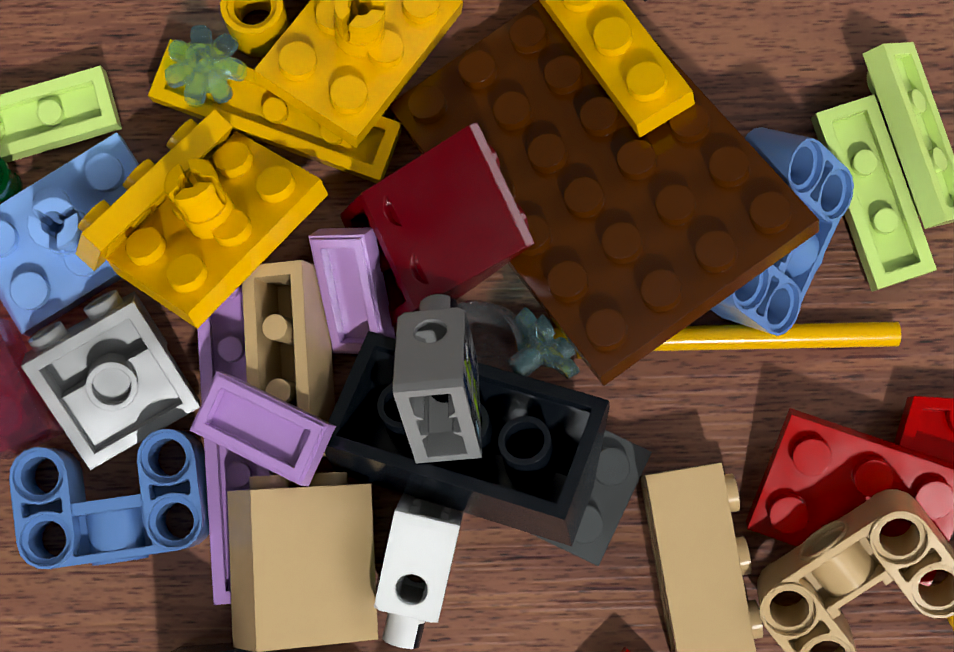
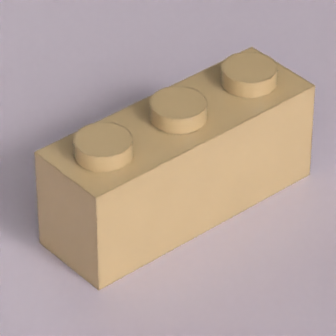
M304 260L260 264L242 283L247 383L328 422L335 407L332 343L315 265Z
M711 463L641 475L640 481L670 651L756 652L754 639L763 638V625L756 600L747 601L742 575L751 574L752 568L746 539L744 536L735 537L731 512L740 510L739 493L734 475L732 473L724 475L722 463Z

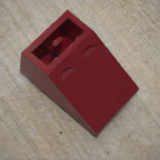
M477 122L466 126L362 192L340 214L345 228H373L377 238L380 267L384 275L392 327L397 325V318L404 312L419 311L420 302L427 296L443 294L458 300L535 244L529 232L526 214L521 206L514 201L500 171L497 153L486 142Z

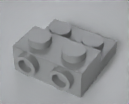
M112 290L96 298L83 309L88 318L67 330L61 321L45 327L28 340L32 350L25 353L21 364L22 369L90 470L144 440L150 433L165 428L200 407V399L167 349L168 343L135 291L121 298L117 290Z

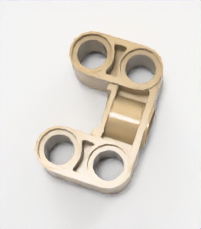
M898 489L883 490L874 494L869 500L840 519L822 526L802 544L775 562L768 564L761 571L757 580L760 618L765 628L784 652H813L811 648L822 641L839 643L840 647L834 652H857L851 627L845 616L841 613L840 607L881 581L885 585L895 581L912 605L923 615L932 618H948L954 615V549L917 500L909 493ZM903 518L912 522L910 528L902 535L889 537L880 533L882 527L893 519ZM945 570L949 572L948 577L938 585L926 586L919 583L921 578L930 571ZM783 591H794L803 596L798 603L791 606H781L772 601L778 593Z

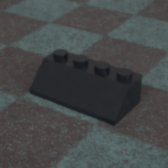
M368 331L328 421L336 427L324 453L336 472H348V476L572 546L594 487L610 408L609 400L478 363L482 458L416 464L393 395L396 339ZM448 394L431 395L438 402L448 403Z

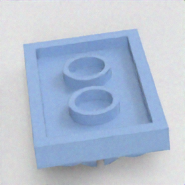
M117 132L0 204V300L22 335L29 337L122 279V277L115 273L107 260L93 271L75 254L82 233L78 228L80 221L100 201L105 200L112 205L127 191L123 187L124 181L139 165L124 139Z

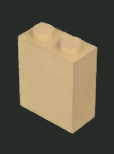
M348 472L315 473L310 487L289 488L288 479L280 475L249 477L250 490L227 491L233 648L263 652L378 640L377 609L374 608L376 577L371 484L348 485Z

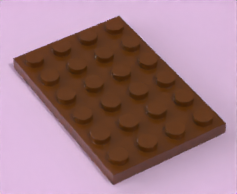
M538 0L390 104L389 109L395 120L402 124L403 130L422 154L466 126L478 123L486 142L497 153L500 171L514 201L521 206L526 214L529 232L535 243L508 264L597 379L605 386L818 233L819 219L657 42L656 44L693 90L695 104L639 138Z

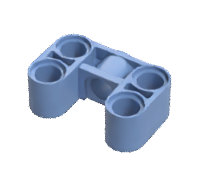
M759 127L750 131L745 139L819 219V232L710 310L721 318L779 336L791 329L797 320L801 303L816 271L822 264L830 240L841 217L850 206L854 183L849 169L818 140Z
M160 429L150 433L142 441L137 453L141 494L87 502L83 471L80 462L72 453L64 449L33 447L23 451L15 458L9 475L16 544L20 556L27 564L37 569H53L88 563L96 566L149 558L151 554L178 551L199 545L209 535L205 451L202 443L194 435L186 431ZM175 440L184 448L186 461L181 471L176 475L170 476L160 468L158 458L161 448L167 442ZM45 459L52 460L59 472L58 482L49 493L43 492L37 486L35 480L36 470ZM176 503L186 505L191 510L194 518L193 528L184 539L172 535L166 525V515L169 509ZM52 521L59 524L64 529L66 535V545L58 556L50 554L44 548L42 541L43 532Z

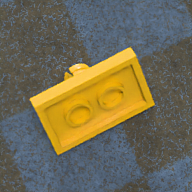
M310 0L254 69L255 82L357 148L460 16L463 1Z
M237 131L207 160L200 158L188 159L190 170L193 173L189 178L180 163L174 166L166 175L164 181V189L169 198L106 258L117 275L197 329L328 196L320 178Z

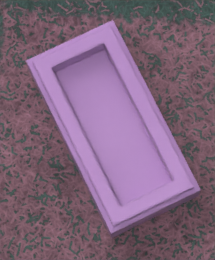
M373 228L318 229L309 235L313 261L332 343V352L358 354L368 331L396 339L388 308L389 301L384 275L380 267L377 238Z
M216 371L189 431L300 486H309L336 426L234 376Z

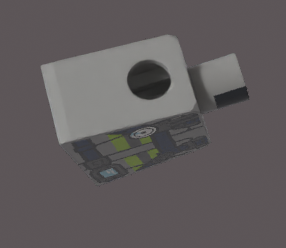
M443 294L425 297L419 304V311L404 312L397 318L393 395L416 464L482 458L477 355L466 311L458 308V303L454 298ZM448 394V403L438 402L431 395Z

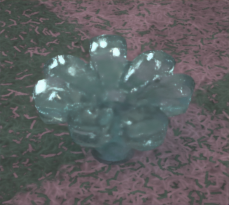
M196 25L191 29V41L189 43L182 40H174L170 44L168 55L177 63L170 65L165 70L166 83L171 88L185 85V102L191 107H201L206 100L207 93L211 94L215 102L219 104L225 103L233 96V90L227 83L228 79L233 81L244 80L247 76V65L243 61L231 57L239 47L236 38L224 33L213 40L209 27Z
M523 307L515 318L523 330L525 346L508 360L514 372L528 377L543 365L546 368H554L566 379H570L580 373L579 368L570 358L576 354L572 345L563 337L553 338L555 335L554 328L545 315L542 314L537 319L527 307Z

